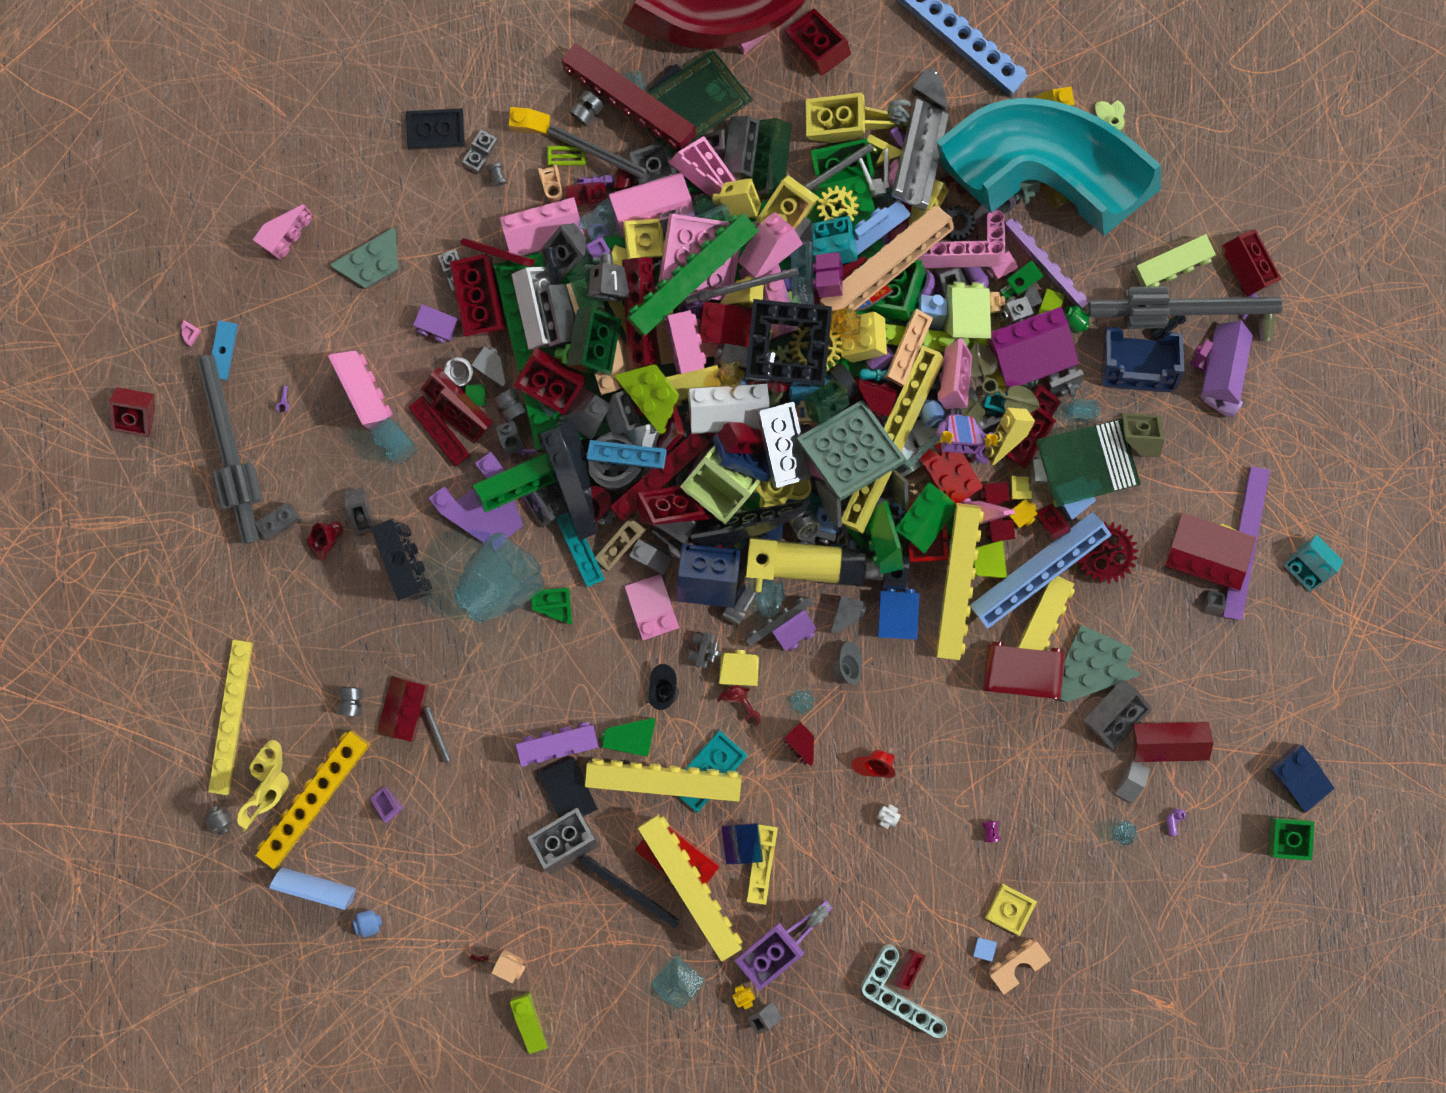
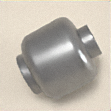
M218 805L206 812L207 815L204 817V821L211 833L218 832L219 835H222L230 830L229 826L232 825L233 819L226 807Z

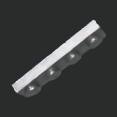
M804 596L794 602L796 604L795 607L792 609L787 607L779 612V618L776 620L770 618L763 623V629L760 631L754 629L748 633V639H746L748 645L752 646L812 605L813 601L811 598L805 599Z

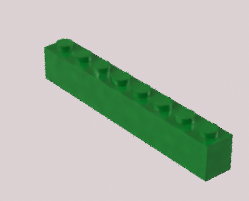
M736 213L728 219L729 224L725 228L721 226L713 233L715 235L714 238L710 241L708 239L699 246L701 249L696 254L694 252L685 259L686 263L682 267L678 265L671 271L672 276L668 280L666 278L661 280L656 285L658 287L656 291L647 293L642 298L644 301L639 306L636 304L628 311L629 315L626 319L641 336L650 332L759 232L744 213L739 215Z

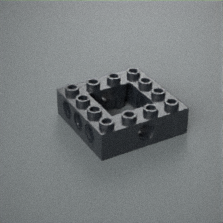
M753 299L746 381L824 388L832 306ZM771 324L810 328L807 365H799L796 362L795 364L779 363V361L767 362Z
M390 519L370 527L397 600L412 602L430 595L432 585L429 578L426 579L424 576L425 566L422 560H418L416 555L419 551L415 542H411L410 536L412 532L409 525L395 519Z

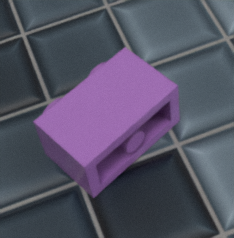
M422 304L413 326L417 328L418 333L428 336V333L435 335V340L445 343L446 340L452 342L460 321L455 317Z

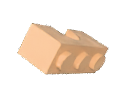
M1035 939L1026 940L1021 944V949L1016 952L1015 950L1011 951L1006 955V960L1002 963L997 962L990 967L991 971L988 974L1003 994H1006L1019 984L1014 975L1017 965L1027 963L1036 972L1051 961Z

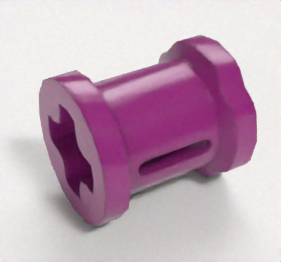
M999 821L982 822L985 830L984 842L1001 841V837L998 834Z

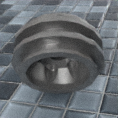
M609 432L595 440L634 445L624 433L612 435ZM587 460L589 475L597 484L610 491H622L632 487L641 478L645 467L618 466L612 463L601 464V462ZM607 470L611 471L610 476H605Z

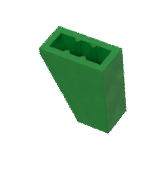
M652 717L606 728V732L602 731L600 743H603L602 748L648 757L656 718Z

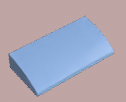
M283 867L278 871L270 885V889L343 910L352 904L356 891L354 887Z

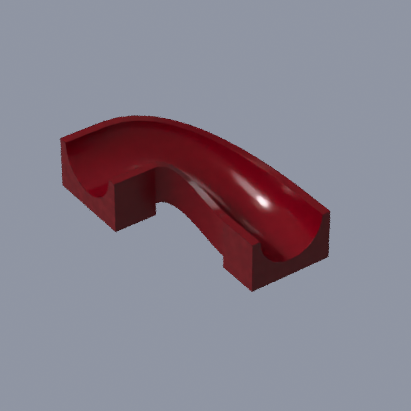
M634 0L623 23L655 42L660 37L673 44L688 48L720 49L740 45L771 32L790 19L807 0Z

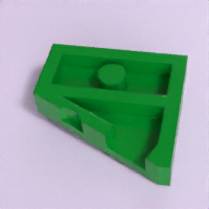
M569 587L531 591L533 611L567 624H573Z

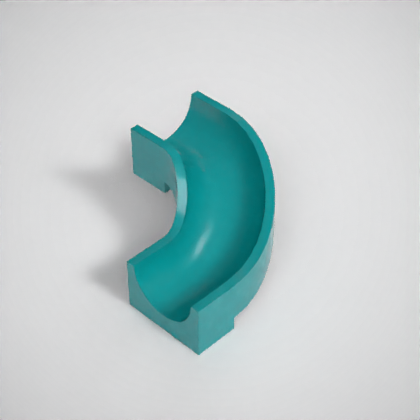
M1016 98L991 103L966 117L936 141L941 167L991 213L1021 190V182L1025 180H1038L1053 187L1077 206L1078 214L1100 234L1105 236L1161 190V164L1132 139L1097 116L1073 106L1051 100Z

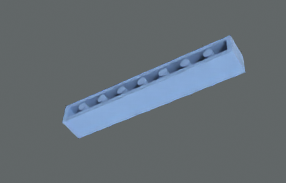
M1093 512L1073 526L1070 529L1071 531L1060 536L973 602L970 607L987 629L1110 537L1111 533L1105 524Z

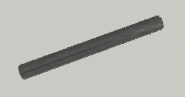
M550 125L547 130L549 135L641 179L647 173L645 168L559 127Z

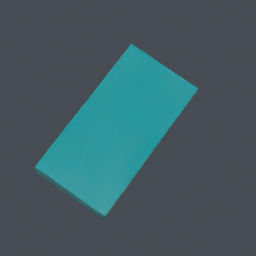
M719 730L685 770H688L689 767L699 768L700 771L707 772L708 769L719 770V773H727V771H735L748 755ZM678 796L696 813L709 801L706 798Z

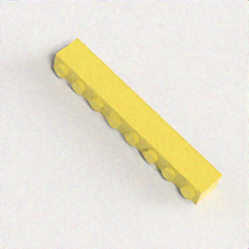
M956 503L936 646L937 658L960 660L961 654L964 655L965 653L963 636H967L968 625L965 624L966 617L970 616L968 599H972L973 587H970L971 580L975 579L976 569L973 568V563L978 558V549L975 548L976 542H980L981 530H978L979 523L983 522V511H981L978 505Z
M594 758L587 763L585 787L739 802L742 775H739L736 771L719 773V770L708 769L706 772L700 771L699 768L689 767L688 770L680 769V766L674 765L664 768L660 764L642 766L640 762L623 764V761L612 760L610 763L604 762L603 759Z
M657 814L641 824L638 830L722 962L740 951L743 941L737 932H732L730 928L732 924L728 917H723L720 913L722 909L716 899L712 900L710 897L711 890L706 882L702 884L699 877L701 874L696 866L692 867L688 862L690 857L685 849L681 850L678 846L680 841L676 834H671L667 827L670 825L664 816L660 817Z

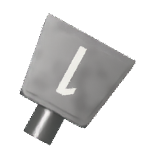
M612 254L601 255V263L591 267L588 297L614 302L630 297L625 269L623 266L613 264Z

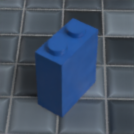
M894 589L880 591L877 637L917 640L920 593H915V589H906L903 592H896Z

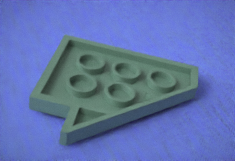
M1081 624L1065 657L1060 700L1070 702L1119 684L1122 679L1127 681L1140 676V672L1126 666L1134 649Z

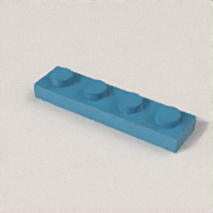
M590 440L587 460L664 470L667 450Z

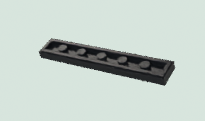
M587 854L583 856L580 862L674 928L678 926L679 918Z

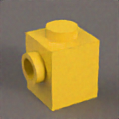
M1024 499L1012 508L1015 514L1007 517L1009 520H1013V525L1016 529H1019L1024 524L1027 527L1036 520L1034 516L1037 515L1035 511L1037 508L1031 500L1027 501Z

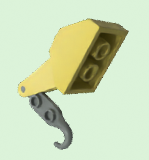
M862 93L806 99V136L810 140L838 143L853 141L865 134V130L894 129L896 127L898 129H907L910 116L902 108V105L911 106V103L906 100H894L888 104L887 111L865 107V99Z

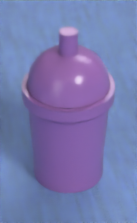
M962 267L971 285L973 282L983 283V286L988 287V276L985 275L980 267Z

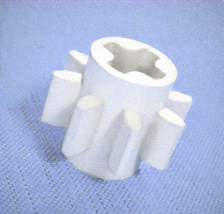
M889 804L888 808L883 806L877 816V819L881 820L879 824L886 829L889 826L895 827L901 816L897 813L898 808Z

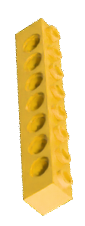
M353 730L349 731V733L345 732L341 736L339 746L337 748L333 747L328 753L327 757L329 759L325 764L322 762L315 771L317 775L314 779L310 778L304 785L305 791L293 799L292 803L294 805L290 810L286 809L280 817L282 821L279 825L275 824L268 833L270 837L267 841L263 840L258 845V852L255 856L272 869L278 868L371 744ZM345 747L351 749L350 757L344 756L343 749ZM333 762L338 763L340 766L338 773L333 772L331 769ZM321 778L327 779L328 786L326 788L320 786ZM310 793H313L316 796V802L314 804L308 801V795ZM297 809L304 811L303 819L297 817ZM286 824L292 826V834L285 832L284 827ZM274 840H278L281 843L279 850L273 847Z

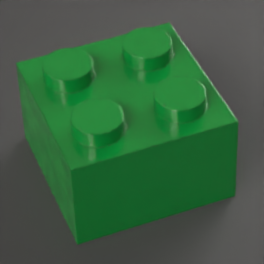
M1270 817L1267 855L1273 858L1312 861L1315 822L1306 819Z

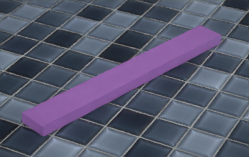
M1252 466L1249 468L1238 531L1254 536L1256 540L1241 590L1236 592L1227 589L1226 610L1222 617L1236 620L1243 619L1270 470Z

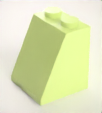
M953 282V285H947V316L943 325V331L952 337L991 338L989 288L979 282H973L972 285H965L964 282Z

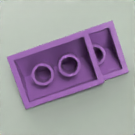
M1242 320L1217 324L1215 326L1213 345L1208 353L1202 388L1203 395L1234 404L1240 403L1253 337Z

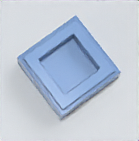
M977 937L973 956L992 961L997 942Z

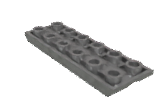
M915 96L891 196L925 211L930 202L939 161L936 141L945 134L949 113Z

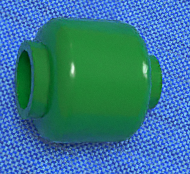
M1074 305L1072 307L1068 306L1063 311L1072 333L1077 334L1088 329L1090 317L1082 308Z

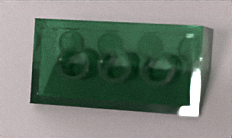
M778 118L759 120L752 177H743V180L752 179L759 199L770 200L787 173L792 123Z

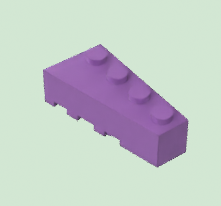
M585 722L578 724L576 729L571 730L569 726L559 729L560 733L552 734V731L540 733L541 737L534 739L533 735L522 738V742L516 744L521 767L600 747L595 725Z

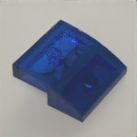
M759 823L721 826L726 865L763 862Z

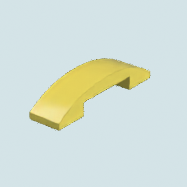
M758 826L747 902L766 905L778 827Z

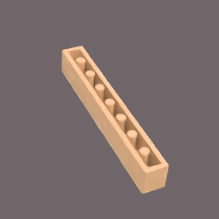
M935 205L932 209L927 210L921 218L913 222L904 232L898 234L888 245L883 246L877 254L870 257L860 268L854 270L843 281L842 296L826 297L820 300L821 305L832 306L831 319L839 324L954 229L952 217Z

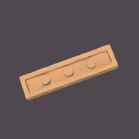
M918 309L913 311L885 376L886 379L901 387L905 385L932 322V317Z

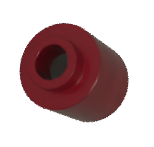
M618 168L615 173L613 189L618 192L631 188L634 175Z

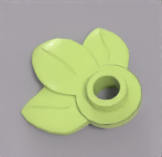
M1117 100L1112 105L1105 101L1095 104L1097 117L1120 131L1125 125L1123 118L1125 108L1120 101ZM1114 120L1118 121L1117 124H1112L1111 122Z

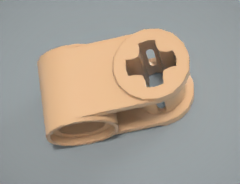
M557 164L545 169L538 168L547 200L551 203L561 201L563 191ZM552 189L559 191L555 196L549 195V192Z

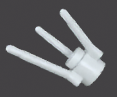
M887 148L885 149L884 182H882L881 178L873 180L869 176L863 159L859 158L872 197L887 194L886 188L890 187L888 182L889 156Z

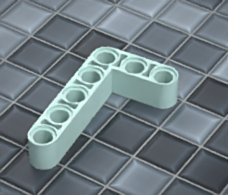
M893 945L883 946L861 984L864 996L933 1037H943L947 1032V1026L940 1017L884 985L899 959V953ZM888 950L895 952L894 957L891 959L885 958V952ZM878 967L885 968V973L881 976L875 974V970ZM868 984L875 985V990L871 993L865 991V987ZM891 994L892 1000L890 1002H883V995ZM903 1003L909 1005L906 1012L899 1011V1006ZM920 1013L926 1015L925 1020L922 1022L916 1021V1016ZM936 1023L942 1024V1029L938 1032L932 1030Z

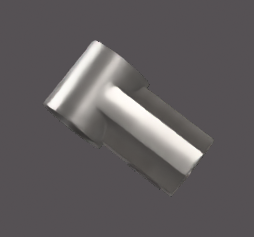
M742 585L736 593L734 608L727 607L722 617L739 626L747 612L746 609L756 593Z

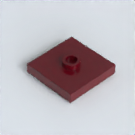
M677 403L673 406L671 418H668L665 433L659 434L657 440L658 448L666 449V454L684 435Z

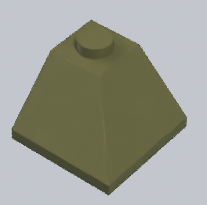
M1122 413L1125 440L1140 456L1160 457L1165 440L1161 416Z

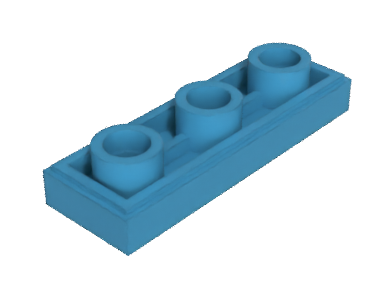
M218 320L212 355L215 356L220 379L228 381L238 324ZM226 348V352L222 354L221 350Z

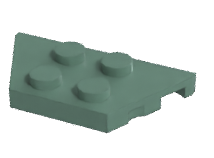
M396 229L388 230L335 261L331 266L365 289L373 286L399 270Z

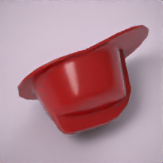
M874 750L868 757H857L851 762L853 770L863 776L893 778L896 774L893 768L895 756L882 750Z

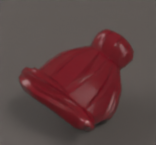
M333 521L331 524L316 523L312 526L311 533L306 540L317 560L323 561L326 559V554L336 544L337 537L343 534V527L338 521Z

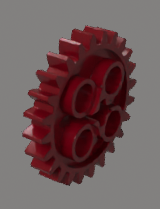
M1112 522L1110 527H1107L1111 536L1117 538V545H1110L1106 539L1099 544L1100 549L1098 551H1090L1077 561V564H1083L1080 571L1087 570L1086 577L1091 574L1093 575L1092 581L1099 578V582L1102 584L1103 580L1106 579L1107 583L1110 584L1111 579L1118 583L1119 576L1123 580L1125 579L1124 572L1131 574L1129 567L1135 568L1136 565L1132 561H1137L1138 557L1133 554L1138 553L1139 550L1133 549V547L1137 545V542L1130 541L1133 535H1126L1128 529L1123 532L1121 531L1122 525L1114 528V522ZM1118 547H1123V550L1110 553L1109 557L1102 555L1096 559L1090 558L1091 556L1102 554L1104 549L1111 551ZM1115 555H1122L1124 562L1122 564L1116 563L1114 560ZM1099 560L1104 561L1106 568L1100 570L1096 567L1095 563Z

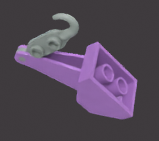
M827 900L824 901L813 912L788 930H785L778 923L737 957L735 962L758 990H762L804 955L798 944L813 927H816L824 920L833 907ZM809 919L808 927L793 940L788 933Z

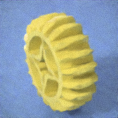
M803 327L804 331L797 328L796 331L799 336L796 334L792 335V338L797 341H790V345L795 347L790 349V353H796L792 360L799 359V365H807V359L801 354L800 348L808 351L809 342H801L803 337L810 333V328ZM834 327L830 329L829 340L832 347L828 346V352L831 354L827 358V364L829 363L832 367L835 366V362L832 359H840L835 353H842V349L836 348V346L842 345V341H835L840 335H832L835 331Z

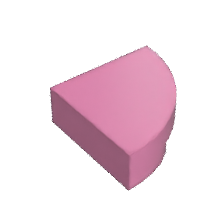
M184 320L181 325L182 336L186 344L192 347L201 330Z

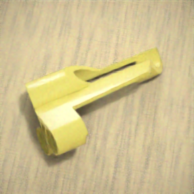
M275 740L268 741L250 765L251 775L260 780L261 783L256 788L254 796L243 805L238 813L237 821L239 826L243 828V832H246L258 814L274 807L289 786L287 776L281 772L283 763L282 747ZM267 749L272 750L274 754H270ZM259 804V808L249 818L247 808L254 805L258 806Z

